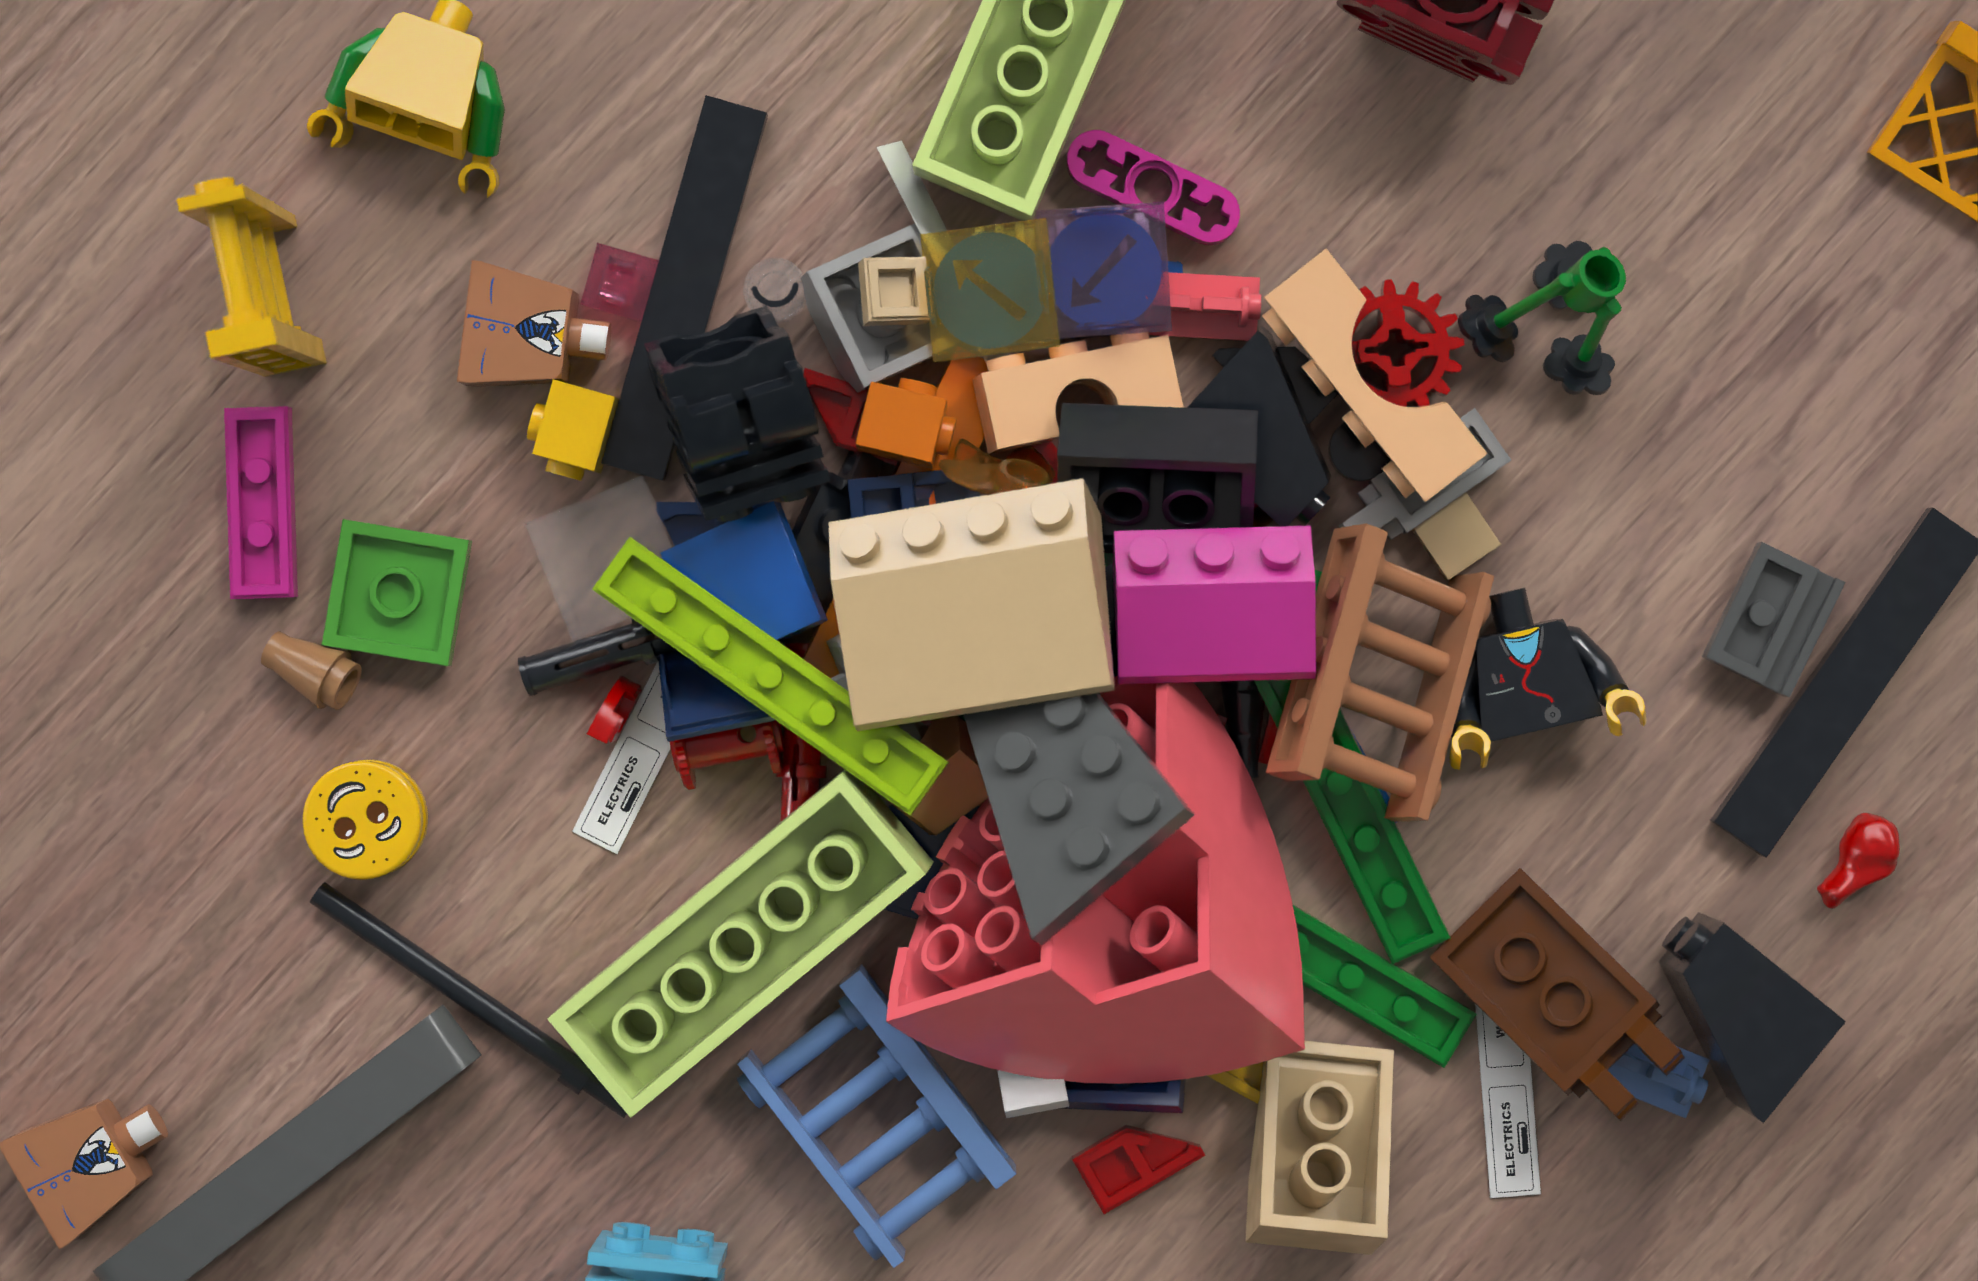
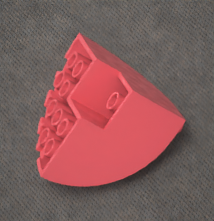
M1118 676L1113 678L1114 690L1100 693L1104 701L1194 813L1190 820L1047 942L1040 945L1031 938L989 798H987L971 820L965 816L960 817L939 850L936 858L943 865L938 874L928 884L925 893L918 892L911 910L918 914L919 917L909 946L898 948L890 982L887 1023L907 1036L945 1054L987 1068L1043 1079H1064V1081L1081 1083H1152L1218 1074L1305 1050L1302 962L1294 909L1283 863L1273 831L1251 776L1220 718L1195 683L1118 684Z

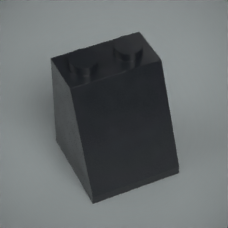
M1698 912L1692 921L1688 917H1684L1671 929L1662 943L1667 952L1659 960V963L1706 1057L1710 1059L1709 1063L1726 1097L1736 1106L1764 1123L1846 1021L1724 922Z

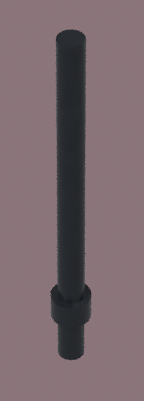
M326 882L317 889L310 900L312 905L560 1074L557 1081L578 1095L583 1090L622 1118L626 1117L627 1113L576 1053L567 1049Z

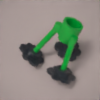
M1574 241L1567 245L1566 248L1561 244L1550 245L1544 253L1546 261L1537 265L1533 271V282L1539 290L1509 308L1495 295H1490L1483 299L1475 294L1466 299V311L1462 312L1458 318V326L1461 333L1467 339L1472 340L1473 350L1478 356L1486 358L1491 355L1498 362H1506L1514 356L1515 349L1512 341L1518 336V328L1513 321L1544 303L1549 302L1550 306L1555 309H1563L1568 306L1577 312H1594L1597 316L1587 335H1578L1572 341L1564 337L1553 341L1551 345L1552 353L1546 356L1543 370L1549 378L1555 381H1562L1563 389L1572 395H1578L1583 390L1593 395H1602L1609 390L1611 386L1609 374L1614 369L1615 361L1610 355L1601 353L1599 342L1610 320L1621 312V305L1615 297L1623 290L1626 284V273L1621 262L1616 256L1611 254L1608 248L1602 247L1598 250H1592L1591 246L1583 241Z

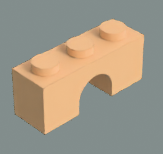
M1140 328L1111 335V347L1088 351L1086 340L1048 348L1050 355L1048 360L1026 364L1024 353H1018L986 361L988 372L979 374L972 381L988 454L1049 442L1058 438L1059 428L1056 419V402L1062 390L1069 385H1082L1094 390L1102 398L1105 405L1184 408L1168 335L1149 339L1148 329Z

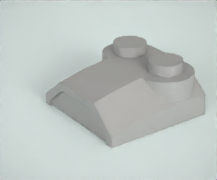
M915 223L809 270L801 277L808 311L838 372L850 383L857 393L869 388L871 381L882 384L899 373L965 343L946 328L938 314L934 298V286L938 269ZM926 256L931 320L927 324L863 326L858 263L863 258Z

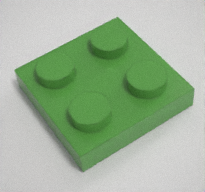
M343 519L322 645L452 666L472 540Z

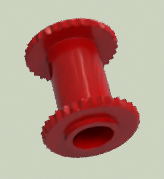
M771 721L751 725L756 731V737L752 742H747L742 738V727L670 741L676 771L680 772L684 787L688 790L696 789L695 769L767 755L773 773H780L783 769L782 753L785 752L781 723Z

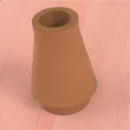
M280 631L272 635L261 656V664L273 670L319 709H323L326 706L335 710L341 709L353 695L361 676V665L351 660L350 652L290 637Z

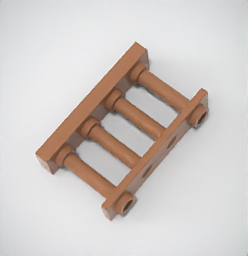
M1367 523L1335 528L1315 595V679L1291 680L1266 773L1286 781L1318 780L1322 770L1326 768L1391 793L1384 818L1394 822L1428 821L1431 810L1437 804L1441 794L1442 783L1440 776L1480 628L1484 625L1490 613L1491 599L1489 595L1494 576L1486 572L1457 575L1449 579L1447 586L1386 561L1383 549L1388 534L1387 531ZM1373 585H1379L1441 611L1431 646L1368 621L1366 610ZM1358 645L1424 671L1415 707L1351 682L1349 671ZM1341 706L1408 732L1398 768L1334 744L1332 732Z

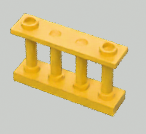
M232 177L199 182L194 185L195 195L176 198L180 213L210 228L228 315L222 317L224 328L205 332L210 358L264 377L327 364L322 339L302 331L300 326H294L278 255L274 232L296 228L295 215L243 184L235 186V181Z

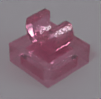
M597 243L580 304L583 307L641 323L659 260Z

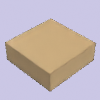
M926 256L863 258L858 263L863 326L927 324L931 320Z
M1466 492L1412 529L1445 580L1451 579L1501 545Z

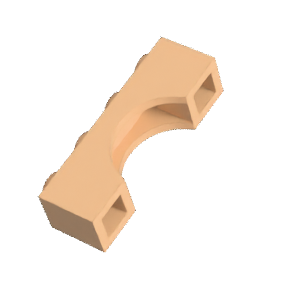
M1327 248L1264 297L1271 307L1270 310L1262 315L1264 320L1285 346L1294 339L1299 342L1311 358L1302 366L1304 371L1325 397L1336 390L1351 410L1342 419L1365 448L1376 440L1391 460L1382 467V470L1405 499L1416 491L1420 498L1427 502L1487 455L1484 448L1447 402L1443 401L1423 407L1399 406L1382 399L1366 385L1354 362L1352 334L1356 319L1367 299Z

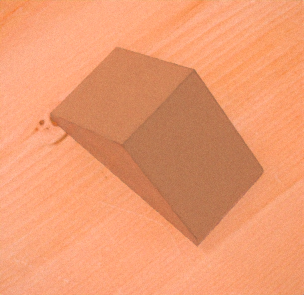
M958 715L934 719L920 741L948 761L949 764L913 815L910 816L889 801L929 835H938L960 819V817L989 798L966 722Z

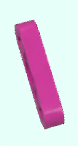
M1086 131L1076 137L1069 147L1067 170L1071 179L1079 187L1131 212L1143 213L1146 219L1202 245L1220 244L1233 234L1239 223V204L1229 190L1106 131ZM1099 144L1107 148L1106 160L1120 168H1123L1125 156L1137 160L1138 162L1127 174L1124 192L1120 193L1110 188L1117 181L1118 176L1102 169H1099L1094 177L1084 174L1085 162L1077 157L1081 150L1092 152L1096 145ZM1148 170H1157L1165 174L1170 180L1172 188L1168 200L1157 206H1150L1141 202L1134 190L1135 181L1140 174ZM1183 183L1195 188L1188 200L1200 206H1207L1211 198L1223 203L1220 214L1228 219L1227 225L1224 227L1215 224L1210 232L1203 231L1198 227L1201 217L1186 208L1182 210L1181 220L1170 217L1168 214L1175 208L1180 199Z

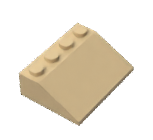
M1084 479L829 522L831 585L853 723L857 731L1114 690L1101 514Z

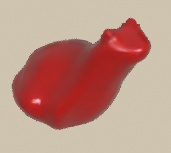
M1861 813L1853 819L1839 842V862L1837 866L1824 879L1822 884L1817 886L1818 893H1820L1826 907L1831 909L1838 907L1845 899L1859 889L1885 879L1895 871L1900 853L1898 830L1891 821L1871 813Z

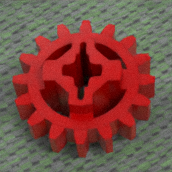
M1392 279L1384 280L1380 291L1381 296L1376 298L1366 286L1360 288V292L1367 300L1356 319L1352 339L1359 323L1365 316L1376 310L1378 315L1376 317L1377 329L1368 339L1352 341L1353 358L1356 366L1367 365L1382 377V385L1385 391L1373 387L1363 379L1366 385L1382 399L1407 407V402L1411 401L1415 407L1430 405L1426 394L1430 390L1442 397L1446 396L1451 390L1447 383L1441 379L1443 374H1457L1462 369L1461 364L1449 359L1450 351L1465 345L1463 338L1449 337L1446 330L1458 319L1456 314H1446L1440 317L1435 312L1442 298L1438 293L1428 298L1425 302L1417 299L1419 283L1414 281L1407 286L1403 294H1396V288ZM1403 309L1418 315L1428 325L1432 333L1420 334L1406 322L1405 310ZM1389 333H1395L1397 343L1408 344V347H1422L1399 358L1398 367L1392 366L1390 356H1379V353L1365 352L1373 350L1388 341ZM1435 358L1432 369L1427 377L1418 386L1410 390V371L1420 360Z

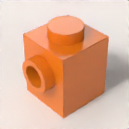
M900 378L898 387L871 381L856 440V447L859 452L933 469L936 454L944 456L949 454L957 419L946 416L948 408L947 399L936 397L938 387L907 378Z

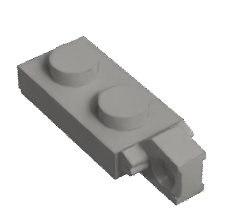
M1474 408L1460 419L1487 452L1486 456L1427 502H1424L1416 491L1405 499L1383 471L1368 482L1369 486L1357 493L1366 507L1340 524L1339 527L1367 523L1387 531L1388 539L1392 540L1402 532L1406 534L1510 462L1511 459Z

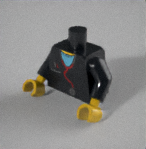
M1525 587L1489 596L1496 633L1479 636L1477 639L1451 735L1452 743L1449 763L1452 768L1460 770L1461 751L1465 749L1477 752L1481 758V768H1485L1488 763L1492 741L1603 716L1601 705L1606 707L1608 728L1615 736L1623 735L1622 726L1617 717L1622 712L1636 714L1639 717L1640 724L1642 726L1646 725V710L1642 697L1628 689L1612 659L1581 628L1567 626L1563 619L1533 623Z

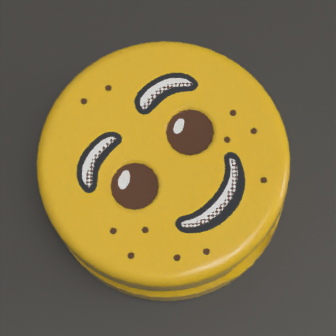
M358 760L342 764L328 771L312 787L303 810L305 839L316 859L335 874L357 880L381 877L396 871L408 863L421 847L428 825L426 801L417 783L401 768L380 760Z

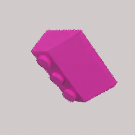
M1311 526L1114 531L1113 592L1118 684L1315 679L1316 599Z

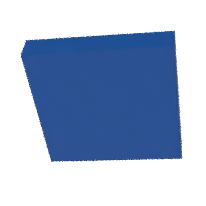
M772 501L754 509L746 517L728 521L660 553L665 562L778 642H782L828 621L780 502Z

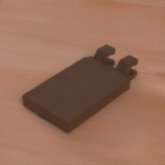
M1521 868L1450 936V939H1447L1430 956L1431 960L1567 1096L1574 1092L1580 1098L1585 1092L1590 1090L1620 1122L1639 1103L1608 1070L1634 1044L1666 1076L1685 1058L1681 1054V1050L1654 1025L1662 1018V1015L1656 1011L1660 1006L1658 1001Z

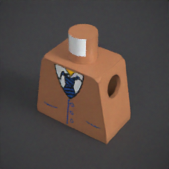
M472 260L457 382L471 387L552 384L553 379L567 383L572 356L607 360L611 342V322L577 318L579 294L573 289L486 262Z
M107 1098L22 1130L0 1142V1150L56 1245L61 1249L88 1231L153 1175L152 1169L142 1152L167 1138L168 1130L162 1117L152 1105L147 1104L122 1119L114 1104Z

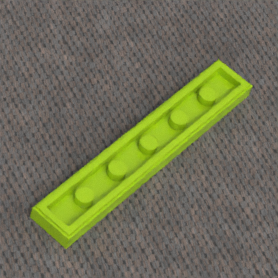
M631 537L627 539L592 588L593 591L910 816L913 815L949 764L948 761L897 725L857 731L853 723L849 691Z

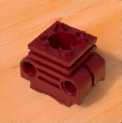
M1337 0L1336 3L1343 11L1361 20L1357 30L1472 83L1480 75L1495 82L1511 85L1520 78L1543 26L1530 19H1544L1548 15L1554 0H1480L1478 9L1460 14L1444 11L1430 0Z

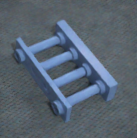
M861 964L840 982L839 986L846 994L838 1000L841 1007L765 1065H763L753 1050L750 1049L741 1056L737 1063L743 1071V1074L737 1078V1081L755 1106L760 1109L765 1104L769 1105L860 1224L854 1229V1233L870 1256L877 1261L884 1255L893 1268H895L904 1261L906 1250L897 1239V1236L972 1179L978 1183L986 1177L993 1187L998 1189L1016 1175V1164L924 1044L907 1036L886 1022L888 998ZM870 1025L884 1044L877 1051L880 1057L805 1115H802L780 1085L855 1027L862 1031ZM909 1076L923 1094L916 1101L919 1108L841 1166L819 1135L892 1079L896 1078L898 1081H901ZM947 1126L962 1145L961 1148L955 1151L957 1159L880 1217L858 1186L933 1128L940 1132Z

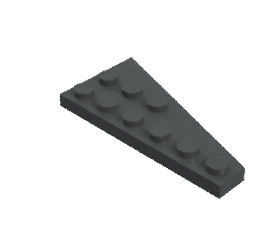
M1099 693L963 714L1031 938L1040 945L1047 942L1194 816V813Z

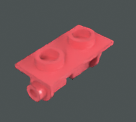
M1162 272L1156 297L1141 316L1130 322L1129 330L1147 328L1149 336L1168 335V337L1249 341L1257 332V323L1260 320V277Z

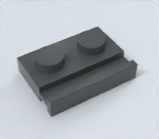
M1757 542L1702 657L1783 697L1790 698L1846 582L1833 578L1770 545Z

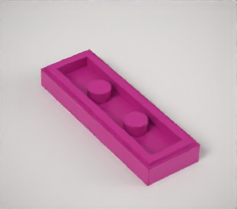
M292 407L224 408L230 599L298 597Z

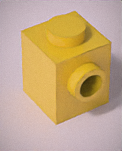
M553 379L546 405L536 403L527 430V440L535 442L532 454L548 459L545 471L582 481L585 469L601 474L604 465L602 464V459L619 399L611 395Z

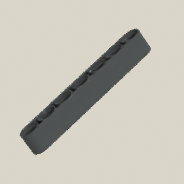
M443 1004L93 1270L94 1274L100 1281L188 1280L460 1073L482 1054Z

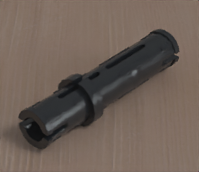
M632 618V624L578 639L529 657L518 658V666L525 689L529 696L538 694V692L584 678H590L644 660L646 665L660 662L661 654L676 649L661 638L629 648H623L622 644L654 634ZM603 649L609 651L607 655L565 668L559 667L561 662Z

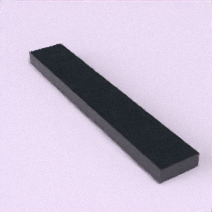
M705 96L602 464L665 481L675 443L666 423L669 420L663 401H659L646 361L648 357L644 344L674 334L697 335L707 332L767 122V112Z
M1931 507L1925 510L1710 821L1762 857H1768L1978 555V538L1935 508Z

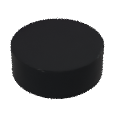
M1345 422L1335 429L1329 440L1328 455L1333 468L1346 479L1352 481L1371 480L1382 473V467L1391 461L1376 440L1365 448Z

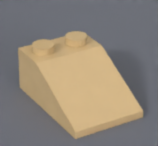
M1305 1041V1050L1263 1062L1260 1099L1257 1108L1248 1180L1246 1242L1371 1255L1388 1238L1394 1050Z

